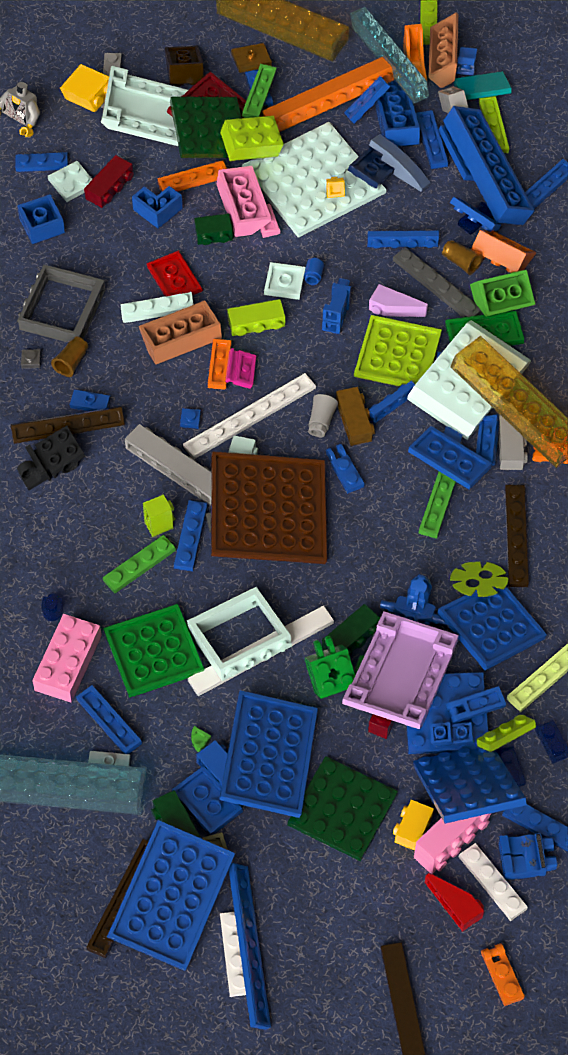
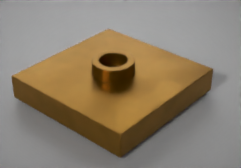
M264 43L231 49L239 73L257 70L260 64L272 66V61Z

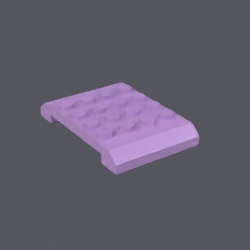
M383 611L374 637L352 684L349 685L344 695L342 704L421 729L454 654L459 635Z

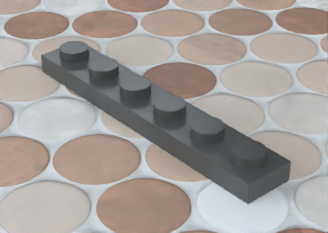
M406 247L393 256V261L463 318L479 316L482 313L476 303Z

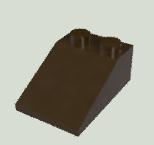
M198 45L165 47L170 84L174 86H181L187 83L195 85L203 78V61Z

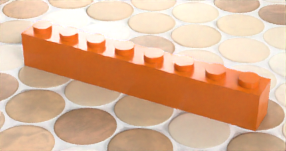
M383 57L378 58L263 110V117L274 116L278 130L281 132L362 95L379 76L387 83L394 81L392 66Z

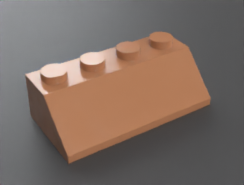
M454 13L430 27L428 78L440 88L455 81L458 13Z
M206 301L139 326L147 351L155 365L213 342V339H222L220 323Z

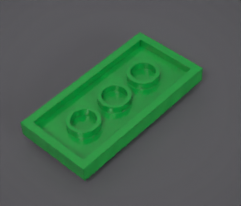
M516 311L487 317L480 315L445 320L449 342L455 338L467 322L472 320L509 346L524 344V337Z

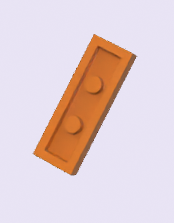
M213 339L208 388L226 389L227 382L225 380L231 340Z

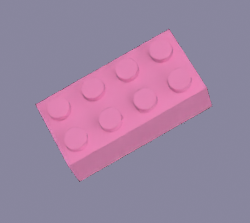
M63 614L33 678L34 690L72 703L101 639L100 625Z
M491 813L446 824L441 818L416 842L414 858L431 874L436 870L441 871L446 866V861L450 857L454 858L461 851L460 847L464 843L469 844L475 838V833L479 829L482 831L488 826Z

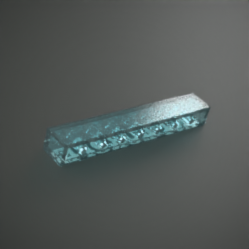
M366 7L351 12L353 30L377 59L383 57L392 66L394 80L415 104L428 98L427 80Z

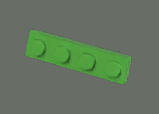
M260 64L244 106L242 117H260L276 74V67Z
M440 471L438 472L419 528V534L436 539L456 481Z
M163 535L105 575L103 581L114 593H117L175 552L176 548Z

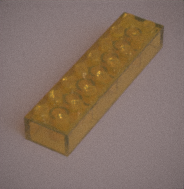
M216 0L217 14L332 62L348 41L349 26L285 0Z
M479 336L454 356L451 368L552 465L557 468L568 459V418L483 337Z

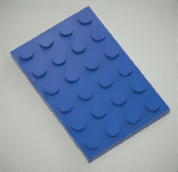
M240 690L219 800L300 818L318 708Z
M480 747L474 749L461 748L458 751L442 752L436 756H424L413 761L416 773L445 824L527 805L526 797L496 750L489 752Z
M158 820L107 938L186 971L235 853Z

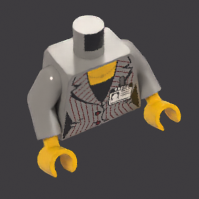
M19 82L17 86L8 89L0 97V109H2L4 114L27 126L20 129V135L31 137L33 136L32 126H35L40 115L37 97L27 90L28 85L26 83Z

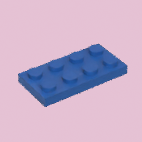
M432 426L414 441L408 449L409 453L469 490L492 466L490 461Z

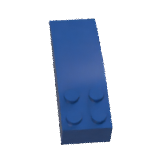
M403 67L392 68L394 81L388 83L390 88L375 102L382 136L396 146L419 144L420 127Z

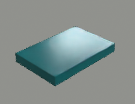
M503 71L455 78L454 81L455 87L464 90L466 100L511 93V86Z

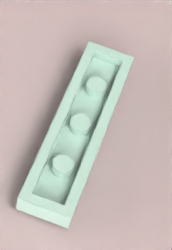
M192 292L121 304L123 323L162 317L194 305Z

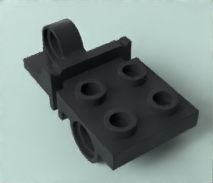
M65 426L35 444L36 450H33L30 444L25 448L33 461L27 460L22 462L17 470L27 489L31 490L47 479L51 481L49 477L51 475L56 478V474L61 471L62 473H68L75 470L78 466V461L86 456L69 428Z

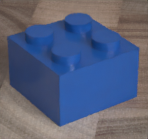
M50 194L17 205L19 219L31 244L65 233L63 218Z

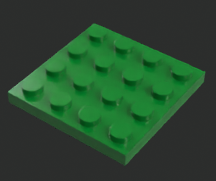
M178 604L103 628L129 698L187 679L204 671Z

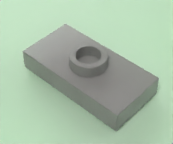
M90 751L87 772L128 776L130 754Z

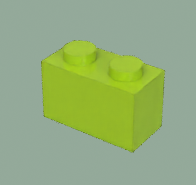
M164 495L143 503L144 522L152 537L173 529L175 518L172 511H174V507L171 501H167Z

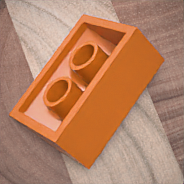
M480 230L471 248L482 253L483 259L485 257L490 259L492 264L506 267V271L509 273L523 271L536 254L535 251L492 230L491 232Z

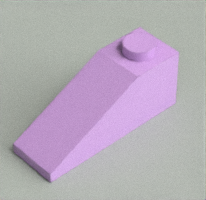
M380 284L369 300V310L377 315L395 317H426L427 303Z

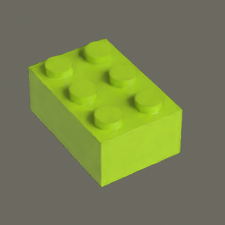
M274 116L225 120L220 132L229 161L278 157L283 147Z

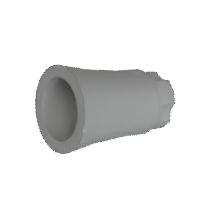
M318 394L313 397L308 430L310 435L319 438L325 436L338 406L336 399L324 394Z

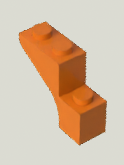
M422 24L405 25L403 51L406 63L407 61L411 63L420 79L418 80L415 77L414 68L413 72H411L407 64L406 78L409 90L425 89L427 75L424 64ZM420 75L425 80V83L423 85L420 83Z

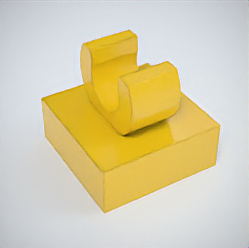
M337 176L326 179L327 198L345 197L344 178H338Z

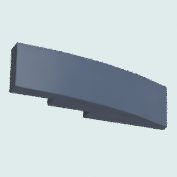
M381 134L370 141L369 146L383 154L381 160L395 168L393 175L420 192L430 186L431 182L421 169L394 143Z

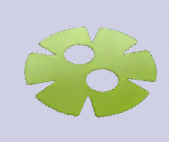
M480 562L464 563L461 566L466 571L455 568L450 576L451 581H462L452 586L460 593L472 596L475 590H477L478 597L495 595L498 592L493 587L503 590L508 583V577H496L506 572L498 565L489 562L483 568H481ZM481 571H490L493 576L483 579L479 576V573ZM475 579L479 581V585L477 587H468L466 581Z

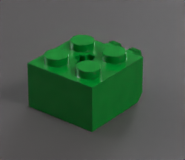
M330 636L325 637L327 650L322 651L321 643L316 640L313 642L316 654L305 657L314 693L320 699L347 690L355 678L348 649L342 644L334 647Z

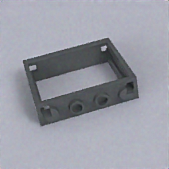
M43 265L40 273H37L35 284L31 285L29 297L24 300L22 312L18 313L17 322L19 330L67 343L75 337H80L84 340L105 293V281ZM48 280L92 291L74 331L30 320Z

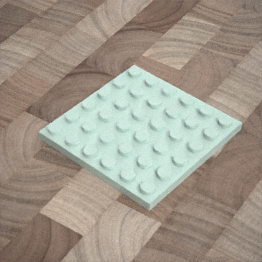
M330 122L283 144L278 157L257 158L242 164V167H253L263 195L298 238L386 193V188L382 184L375 189L348 171L349 165L358 158V155ZM337 176L338 178H344L345 197L327 198L326 179Z

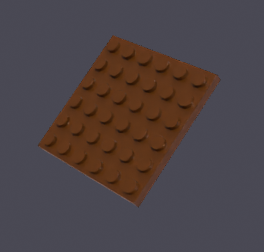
M212 451L211 556L326 564L325 460Z

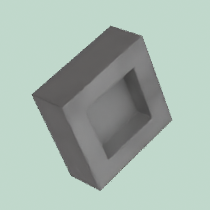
M40 349L22 350L21 367L40 368Z

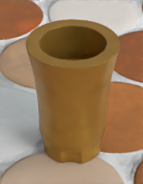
M452 240L444 245L442 251L443 256L462 268L468 275H472L480 267L483 259L482 253Z
M75 337L69 341L65 348L52 359L51 365L53 369L61 375L72 377L88 349L87 342L80 337Z

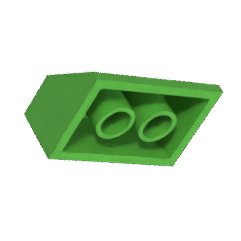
M527 270L484 279L470 284L474 302L486 317L535 305Z

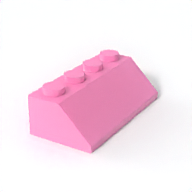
M246 166L219 170L216 184L226 213H229L235 237L254 234L271 221V216L253 167Z

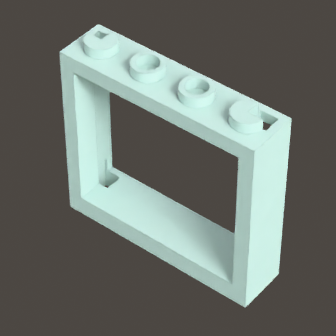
M257 587L187 620L190 634L222 681L234 677L236 674L250 669L254 665L266 661L272 656L292 647L289 632ZM259 606L279 635L222 663L203 633Z

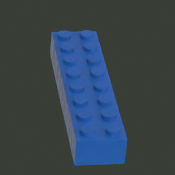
M453 106L443 122L486 201L494 220L497 223L524 225L535 210L481 110Z

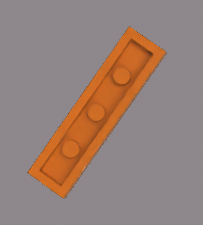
M222 160L157 178L161 192L168 186L178 192L217 181L219 170L227 168Z

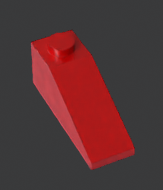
M430 873L425 876V884L462 932L483 918L484 906L479 899H475L470 893Z

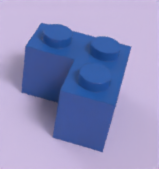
M170 186L157 196L146 187H143L132 196L133 210L156 228H160L183 209L182 195Z

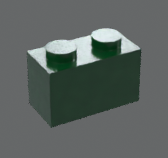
M229 213L194 218L198 245H209L217 242L225 243L233 240Z

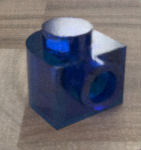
M49 594L48 597L43 596L41 604L43 617L48 621L58 620L63 611L62 598H59L56 594Z

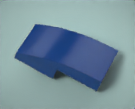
M472 722L430 724L432 745L474 744Z

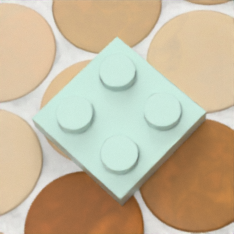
M78 161L48 175V180L66 202L85 193L84 188L92 180Z
M270 262L264 295L300 300L305 267Z

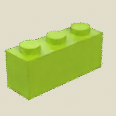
M280 299L227 309L232 336H243L247 333H260L268 329L285 327V314Z

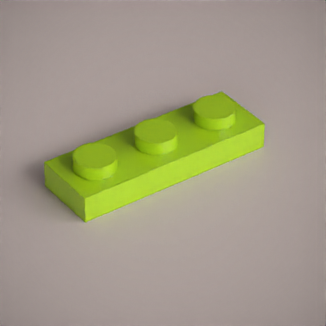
M518 715L511 721L503 723L498 728L486 732L483 736L477 738V746L492 752L536 728L535 720L525 715Z

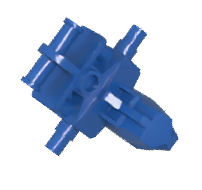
M419 574L411 580L407 597L399 596L396 603L381 601L380 608L394 612V615L431 626L432 623L447 625L438 614H435L436 607L429 604L432 585L426 576Z

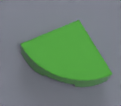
M196 726L193 727L191 735L192 745H194L193 747L197 752H200L211 740V735Z

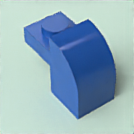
M460 47L457 74L474 76L477 49Z

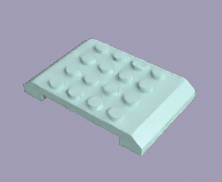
M111 66L101 123L108 129L178 146L173 117L167 113V109L170 107L171 97H181L188 90L128 75L127 69Z
M470 320L415 384L407 399L445 426L462 434V437L468 441L477 430L481 421L511 384L529 366L531 360Z

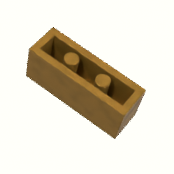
M358 387L336 391L338 409L350 446L372 442V434H375L373 423H369L368 420L370 419L369 410L364 408L365 399L363 393L359 392Z

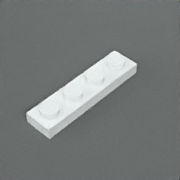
M476 843L459 854L461 861L510 921L527 910V905Z
M235 912L220 913L230 997L246 995Z

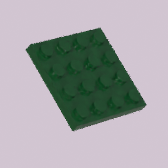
M171 97L170 106L180 157L228 158L220 132L225 120L242 119L237 97Z
M325 756L305 791L300 818L291 816L287 825L361 862L398 795V791Z

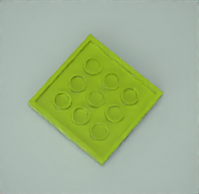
M371 315L354 377L395 386H401L410 381L416 384L434 363L442 330Z

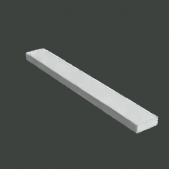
M304 373L185 442L183 447L192 458L196 459L316 389V385Z
M322 606L284 627L291 636L293 646L334 624V620L325 607ZM275 631L221 661L224 663L279 634ZM211 665L204 669L203 672L189 677L188 682L197 696H200L233 677L222 681Z

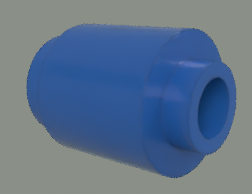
M311 258L307 261L304 272L307 284L317 285L321 281L324 263L319 258Z

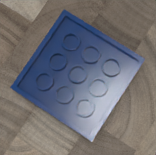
M493 587L498 593L487 597H478L477 590H475L472 596L464 595L439 608L437 612L452 632L459 635L458 639L485 671L544 640L547 636L507 587L503 590Z
M483 672L444 675L421 729L406 725L408 754L450 753L461 748H478L476 739L488 732L487 713L461 722H472L474 744L432 745L430 724L446 722L453 724L451 721L452 715L448 712L446 704L485 691ZM463 707L458 708L459 713L465 712Z

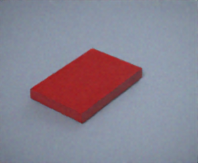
M179 250L147 263V268L165 297L192 292L193 296L202 292V287Z

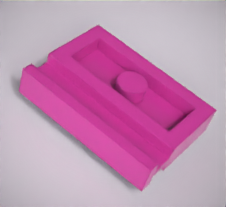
M231 348L228 356L225 382L230 381L235 385L251 389L254 380L256 355L240 350L234 351Z

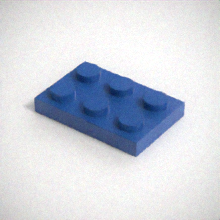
M202 766L174 787L172 791L175 790L182 805L211 836L240 815L243 809L239 804L219 800L222 786Z

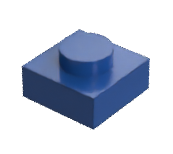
M182 408L180 427L199 429L201 410Z

